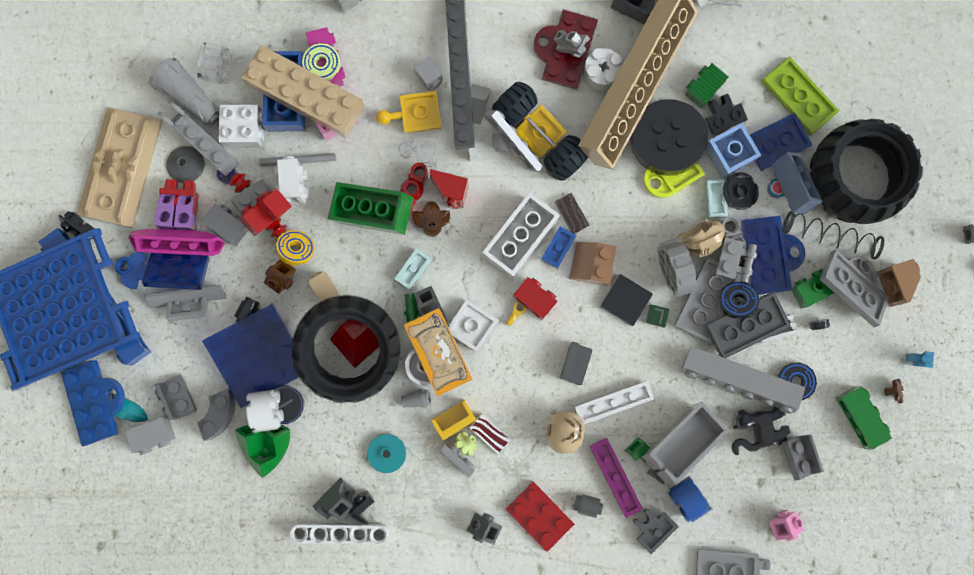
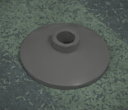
M178 147L167 158V172L171 178L180 183H183L185 180L195 181L204 170L203 156L193 147ZM182 160H186V164L184 166L180 165Z

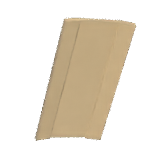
M107 108L77 211L78 216L133 228L162 120Z

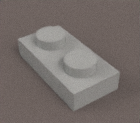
M445 444L440 450L468 477L474 473L475 470L472 468L474 464L466 457L463 460L458 455L460 451L452 444L450 446Z

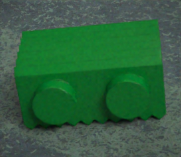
M713 63L708 67L705 65L698 73L700 77L697 80L692 79L686 86L688 90L685 95L701 109L729 78L727 74Z

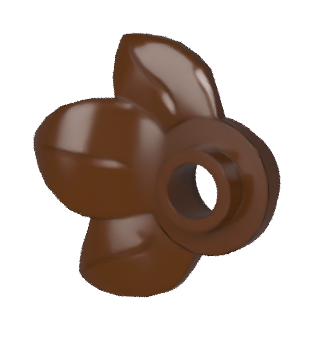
M430 201L424 206L423 212L414 211L412 218L414 224L419 228H423V232L427 236L435 237L441 232L442 227L449 223L450 212H440L438 204Z

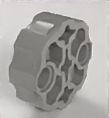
M680 238L659 243L657 251L660 267L673 296L677 298L695 292V289H697L696 272L686 245L683 244Z

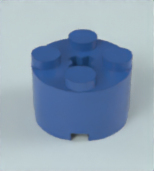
M690 476L671 487V491L668 492L675 505H681L682 508L679 510L688 523L690 521L693 523L713 510Z

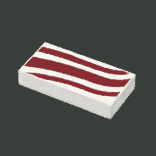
M483 413L470 426V429L497 454L511 441Z

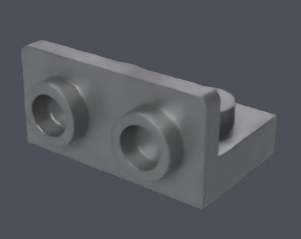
M178 375L163 383L155 384V394L162 401L164 406L162 408L163 413L169 420H177L197 410L182 375Z
M811 434L796 436L782 442L794 481L824 471Z

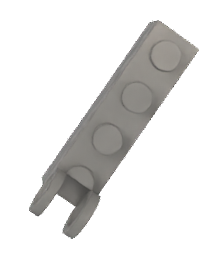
M172 100L168 103L179 112L172 120L168 119L161 111L157 113L225 176L240 164Z

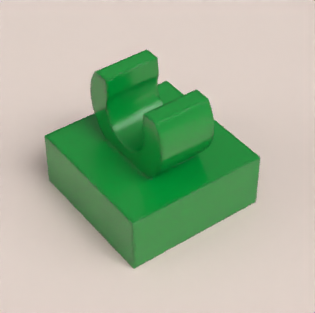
M637 437L624 451L635 461L640 458L645 463L646 461L642 456L650 447L646 442Z

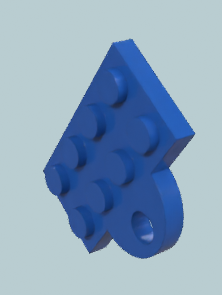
M92 360L61 372L81 446H88L118 435L114 415L122 409L125 401V393L121 384L113 378H102L98 360ZM112 390H115L116 392L115 399L111 397Z

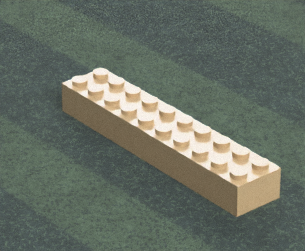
M658 0L651 11L650 16L642 27L638 38L625 58L621 69L617 73L616 78L608 89L605 98L578 145L594 165L612 170L615 167L698 13L692 0Z

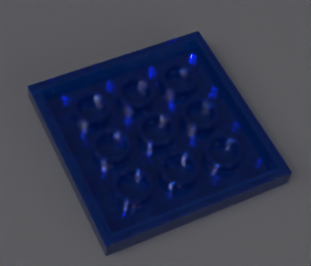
M273 303L202 340L240 408L250 404V400L247 401L248 393L274 390L299 378L292 359L293 338Z

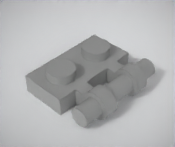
M725 237L714 275L734 280L736 273L742 275L740 281L748 283L749 276H752L753 272L751 269L753 260L757 256V245L749 244L748 251L743 250L744 242ZM740 257L746 258L744 267L738 266Z

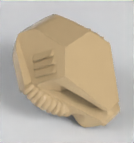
M704 219L690 228L687 233H680L677 238H680L683 244L686 245L689 254L696 257H705L711 255L721 246L725 228L716 220L709 222L707 219Z

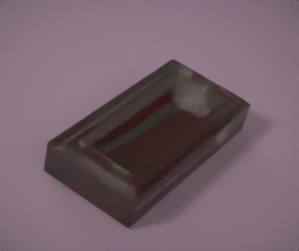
M572 193L555 201V205L571 233L576 234L590 226Z

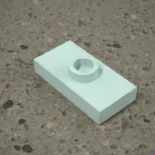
M725 179L705 181L708 219L728 217L727 202L723 195Z

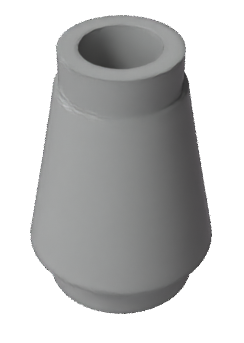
M422 388L402 396V405L404 408L427 407V405H431L429 390Z

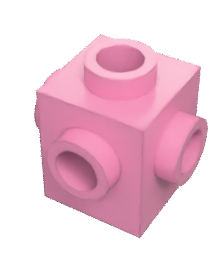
M780 511L776 513L777 516L769 521L776 541L784 539L787 541L794 540L804 530L802 520L798 516L797 511Z

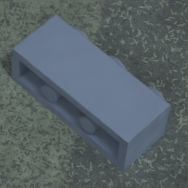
M787 152L772 164L774 174L793 213L807 214L823 202L801 154Z

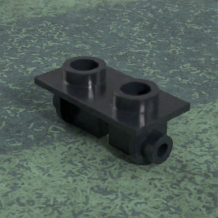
M67 211L64 217L59 215L61 228L67 233L71 232L74 234V237L95 229L87 222L81 227L80 225L84 220L74 212Z

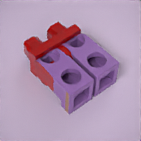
M166 179L164 188L159 189L160 195L154 226L159 229L197 231L196 213L199 194L196 192V183L185 180L183 182V189H177V180Z

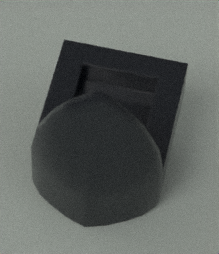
M368 490L355 497L352 503L354 508L349 512L354 519L368 524V521L361 513L375 502Z

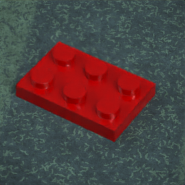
M534 481L505 508L546 552L575 525Z

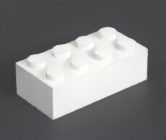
M529 192L482 252V256L513 279L558 221L560 215Z

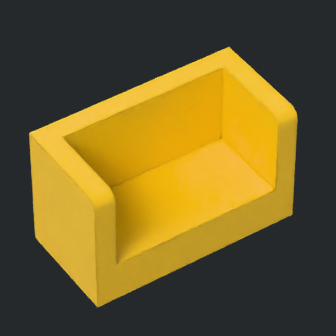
M463 400L432 419L431 422L442 440H445L477 419L466 401Z

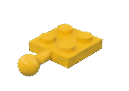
M437 91L400 95L401 111L389 113L387 110H380L376 115V120L381 125L388 124L390 120L403 119L405 134L442 129Z

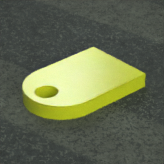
M698 163L687 172L674 176L659 175L647 169L643 181L646 190L651 195L657 198H668L704 176L705 173ZM651 180H658L660 187L658 189L652 188L650 186Z

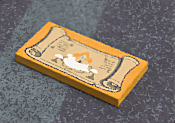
M439 308L404 324L437 397L473 380Z

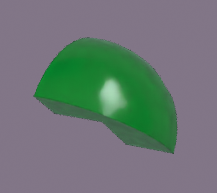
M249 425L235 430L243 454L261 478L275 469L287 451L290 441V429L284 425L275 430L255 433L252 432L254 428H250Z

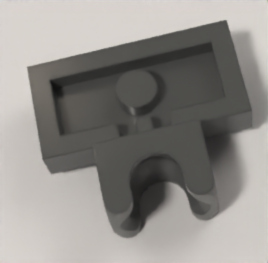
M645 508L643 511L647 516V520L640 522L638 519H634L633 522L643 532L636 540L652 554L679 526L665 512L657 518L648 508Z

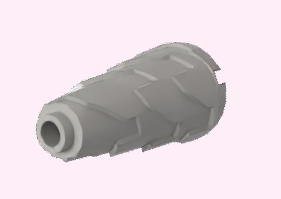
M173 57V60L171 58L166 59L153 71L157 76L155 79L150 76L148 84L153 89L193 114L203 123H211L213 125L219 120L218 108L205 95L204 91L196 84L192 76L175 57Z

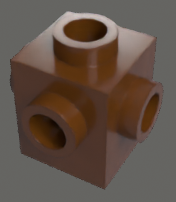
M279 260L266 270L264 284L280 294L284 289L288 290L294 282L292 278L296 269Z

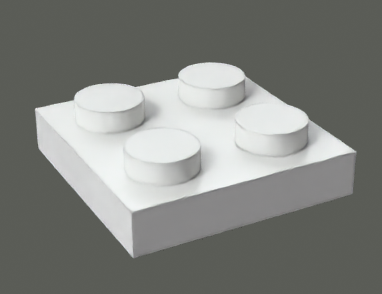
M466 299L448 328L453 337L475 352H478L499 320Z

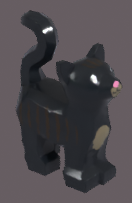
M775 406L773 411L760 410L750 413L744 409L738 410L736 425L733 426V429H747L753 426L755 443L751 444L746 439L738 438L732 443L731 449L733 454L739 455L740 446H743L750 452H754L771 445H782V442L789 440L787 438L791 434L789 426L782 425L780 429L775 430L773 421L784 417L786 414Z

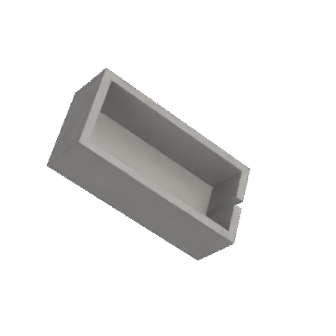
M699 402L693 405L642 458L653 470H659L657 475L668 487L677 485L729 430L703 402Z

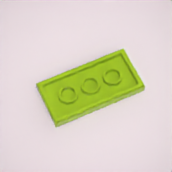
M790 56L761 80V83L810 136L840 111Z

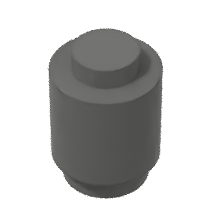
M585 494L576 496L573 510L593 518L601 515L603 503H600L599 498Z

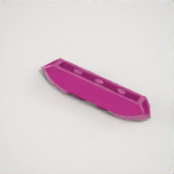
M142 229L130 232L128 237L132 248L136 252L214 256L219 254L225 245V242L214 234L194 230Z

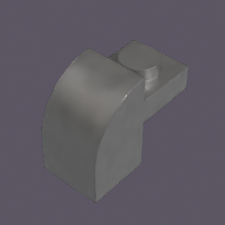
M432 286L414 293L423 315L439 308L447 326L450 327Z

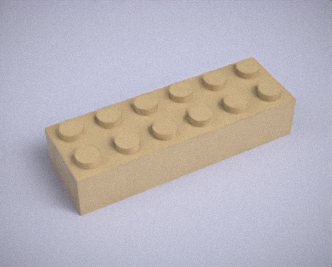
M260 45L241 77L247 86L345 139L365 107L361 98Z

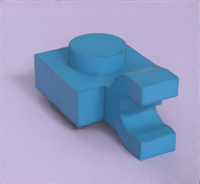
M925 351L922 354H906V362L913 363V366L933 368L934 352Z

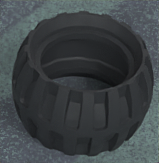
M872 118L854 120L831 131L820 142L810 162V175L823 201L821 203L824 207L823 210L829 215H836L838 220L857 224L881 222L903 210L917 193L920 186L918 181L921 180L923 175V166H921L920 161L922 158L921 152L916 148L911 135L903 132L901 127L894 123H885L884 120ZM845 147H866L872 149L882 158L888 170L889 182L886 192L880 199H864L851 192L845 185L839 171L840 156Z
M340 295L317 303L302 317L296 327L292 340L293 364L303 384L317 396L335 403H356L376 395L390 382L400 360V338L393 320L379 305L359 296ZM342 318L359 320L370 327L376 335L380 353L376 363L368 372L355 378H341L330 374L320 365L315 355L314 340L318 331L331 321Z

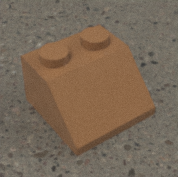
M576 242L569 279L607 287L610 284L616 246L598 242Z
M914 259L876 271L885 294L890 297L888 300L890 307L911 302L921 279L920 267Z

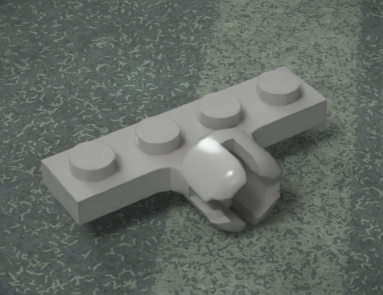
M488 110L483 115L497 132V134L492 135V145L496 147L497 151H512L529 171L538 172L543 167L539 162L538 156L527 148L528 144L517 136L516 129L508 125L504 120L505 116L500 111Z

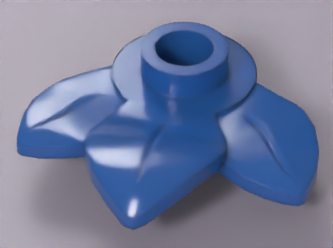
M134 252L129 257H121L116 261L115 270L121 275V281L126 287L136 290L139 280H147L153 276L151 268L144 264L147 254ZM127 263L128 268L124 270L123 265Z

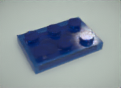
M796 113L750 134L761 154L756 160L760 171L771 167L773 163L787 152L800 153L813 146Z
M151 253L142 279L143 287L202 290L210 260L209 256Z

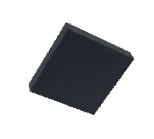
M620 274L600 307L633 327L653 293Z

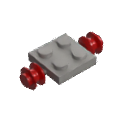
M237 173L231 177L229 185L236 186L235 192L239 193L231 198V203L241 215H243L241 211L249 204L252 207L257 203L255 199L268 189L272 191L263 179L250 186L251 181H245L244 179L245 173ZM278 218L266 227V231L271 230L273 232L271 234L272 238H278L282 233L286 232L287 225L280 224L281 218Z

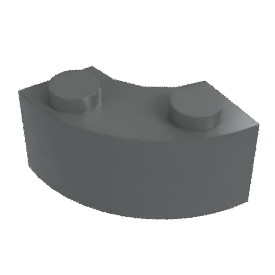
M232 389L209 396V410L205 417L197 422L203 441L212 440L219 436L230 424L235 411V394Z

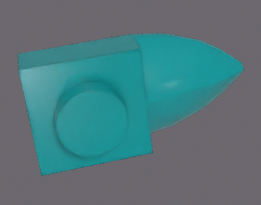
M125 398L122 409L114 415L122 420L131 422L148 420L147 414L142 407Z

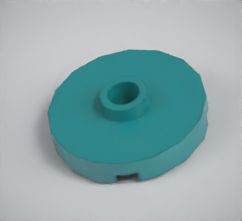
M382 434L376 437L370 443L367 451L370 465L376 471L382 473H392L398 470L404 464L407 456L403 441L392 434ZM385 450H388L390 452L389 457H385L383 455V452Z

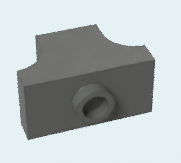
M340 477L313 505V508L327 519L334 516L341 521L354 508L351 498L355 489Z

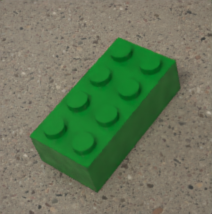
M336 182L328 219L338 224L405 235L413 197L399 191Z

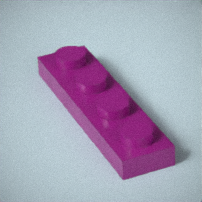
M608 438L590 445L589 447L624 517L627 518L642 510L643 507Z

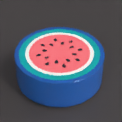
M778 179L772 180L767 187L769 195L773 198L784 196Z

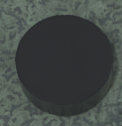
M821 319L809 322L812 330L828 328L830 322L829 319Z

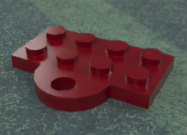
M563 9L558 26H545L537 32L534 39V51L540 60L546 62L542 80L571 89H578L598 19ZM559 30L568 34L571 31H576L578 34L587 35L590 38L584 44L586 51L581 57H574L571 53H562L556 50L558 43L554 40V37ZM546 38L549 43L546 46H542L538 43V40Z

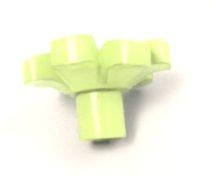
M467 432L456 436L455 448H461L460 453L463 455L472 456L474 454L473 451L477 450V445L474 444L476 438L474 436L469 437Z

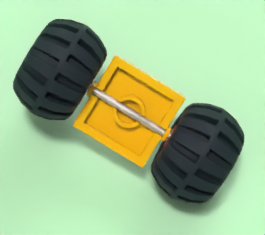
M515 82L493 104L492 110L500 111L505 116L504 120L508 125L513 127L524 118L525 121L516 129V134L528 144L529 148L539 158L552 148L544 158L546 171L557 180L564 181L568 179L588 159V156L578 146L581 139L568 135L557 143L568 131L542 104L531 115L528 114L537 105L536 93L526 83Z

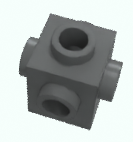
M485 512L483 515L475 513L466 531L473 535L472 539L480 543L485 541L494 545L503 526L493 521L495 517Z

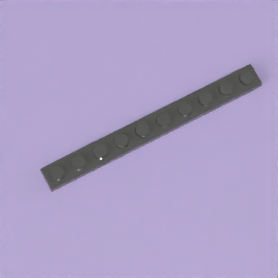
M445 0L455 149L475 148L465 0Z

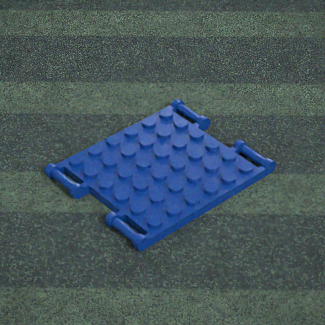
M100 228L92 229L0 270V326L9 351L0 354V360L4 362L12 384L10 385L12 392L142 338L140 332H137L131 317L128 301L114 305L101 270L112 267L114 263L108 256L101 237L102 231ZM89 239H94L102 262H97ZM118 311H121L129 332L128 336H125L117 315ZM12 359H13L14 364H15V367H16V369H17L19 378H18L17 373H16V370H15V368H14Z

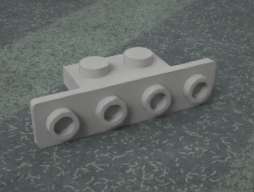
M222 285L194 287L161 293L155 292L145 295V300L150 308L167 306L166 319L168 322L207 317L208 301L226 299V293Z

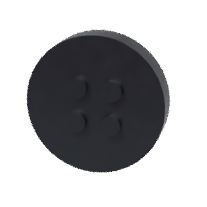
M674 99L659 100L646 107L631 135V148L638 162L651 172L665 176L679 175L692 169L701 159L708 143L707 125L702 115L690 104Z

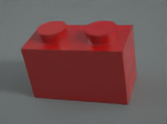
M527 277L513 294V297L539 319L543 320L558 302L555 299L556 295L550 290H543L540 287L542 284L535 278L530 279Z

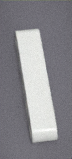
M302 522L294 526L290 531V537L296 543L382 544L389 536V529L386 525L371 523ZM297 528L304 529L305 536L303 538L297 535ZM317 528H322L325 531L324 538L316 535ZM336 529L344 530V538L336 536ZM362 529L365 533L364 538L356 537L355 530ZM375 530H383L384 538L378 539L375 536Z

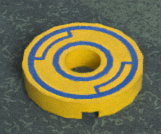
M289 230L282 233L278 237L275 247L279 259L292 266L308 263L312 259L315 250L311 237L298 230ZM296 245L300 250L293 251L290 246Z

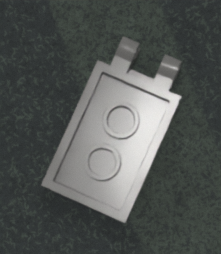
M697 548L696 575H760V569L772 570L773 562H770V560H758L759 555L754 553Z

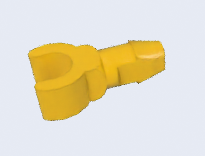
M518 301L514 303L513 311L506 324L508 326H511L515 319L526 311V307L522 311L516 309Z

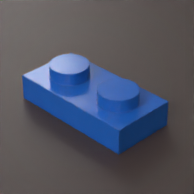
M560 226L541 260L558 269L577 235Z

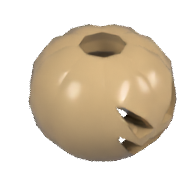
M569 410L557 412L551 417L547 426L548 444L557 453H574L581 447L583 442V420L576 413ZM578 430H579V432H580V433L578 434L579 438H577V439L575 440V438L577 437V432H578Z

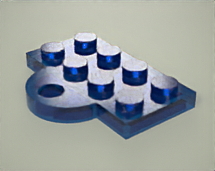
M781 216L742 220L741 225L743 238L746 241V251H748L749 244L757 245V256L753 260L751 268L753 270L752 276H750L751 286L756 289L759 295L774 291L775 293L792 291L790 272L799 268L804 262L805 247L796 236L783 234ZM792 247L799 250L798 257L791 255L790 249Z

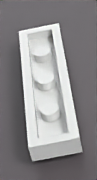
M648 381L580 404L574 408L576 414L583 420V423L587 424L654 400Z

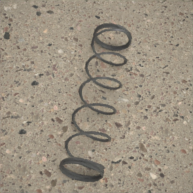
M792 210L788 212L783 224L784 234L790 232L796 216L800 214L795 215ZM801 214L804 219L802 239L804 238L805 233L810 227V225L815 220H820L821 237L819 244L821 243L827 230L832 225H837L839 228V240L836 247L837 249L839 248L840 242L844 235L849 230H855L857 242L856 247L854 249V254L856 253L858 245L860 244L862 239L867 235H872L874 238V243L872 245L870 254L871 259H878L883 251L885 244V239L883 236H878L875 239V236L872 233H867L858 242V232L855 228L848 229L841 237V230L837 223H833L830 226H828V228L823 233V222L820 218H815L814 220H812L806 228L804 214ZM881 239L879 251L874 257L876 245L878 241Z

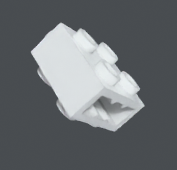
M220 105L219 143L223 147H261V141H264V130L262 129L263 111L258 105Z
M292 156L283 157V160H277L278 166H275V176L279 180V185H276V188L291 205L306 204V199L309 198L308 188L305 187L307 170L304 169L303 164L297 158Z

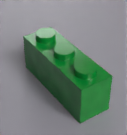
M862 386L853 387L835 397L864 449L873 450L892 439L889 434V427L881 420L880 411L870 401V394Z

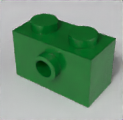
M822 269L812 273V278L808 280L804 277L796 281V286L791 288L801 309L834 294L820 280L823 272Z

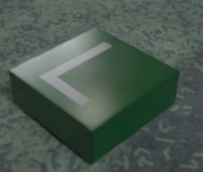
M650 304L646 324L665 328L669 309Z

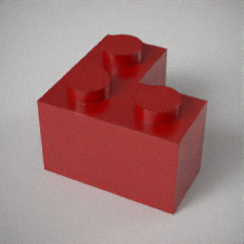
M277 188L273 191L268 189L255 199L257 203L251 207L249 204L241 211L243 215L238 219L253 236H256L273 221L280 218L292 205Z

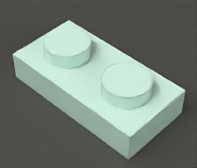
M416 248L394 279L411 290L432 261V258Z

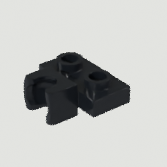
M729 94L720 97L721 105L718 104L716 99L708 102L712 116L705 118L712 136L748 120L742 104L739 103L733 106Z

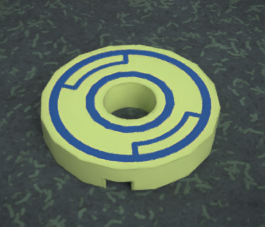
M319 43L312 45L306 50L303 55L302 65L303 68L329 81L338 74L341 61L338 52L332 46ZM319 59L327 60L326 65L323 67L317 66V61Z

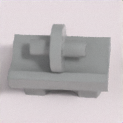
M559 30L554 37V40L558 43L556 50L562 53H571L574 57H581L586 51L584 44L590 39L587 35L578 34L576 31H571L568 34L562 30Z

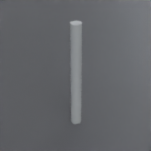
M335 153L292 156L297 158L300 163L336 161ZM283 157L262 158L259 160L260 166L277 165V160H283Z

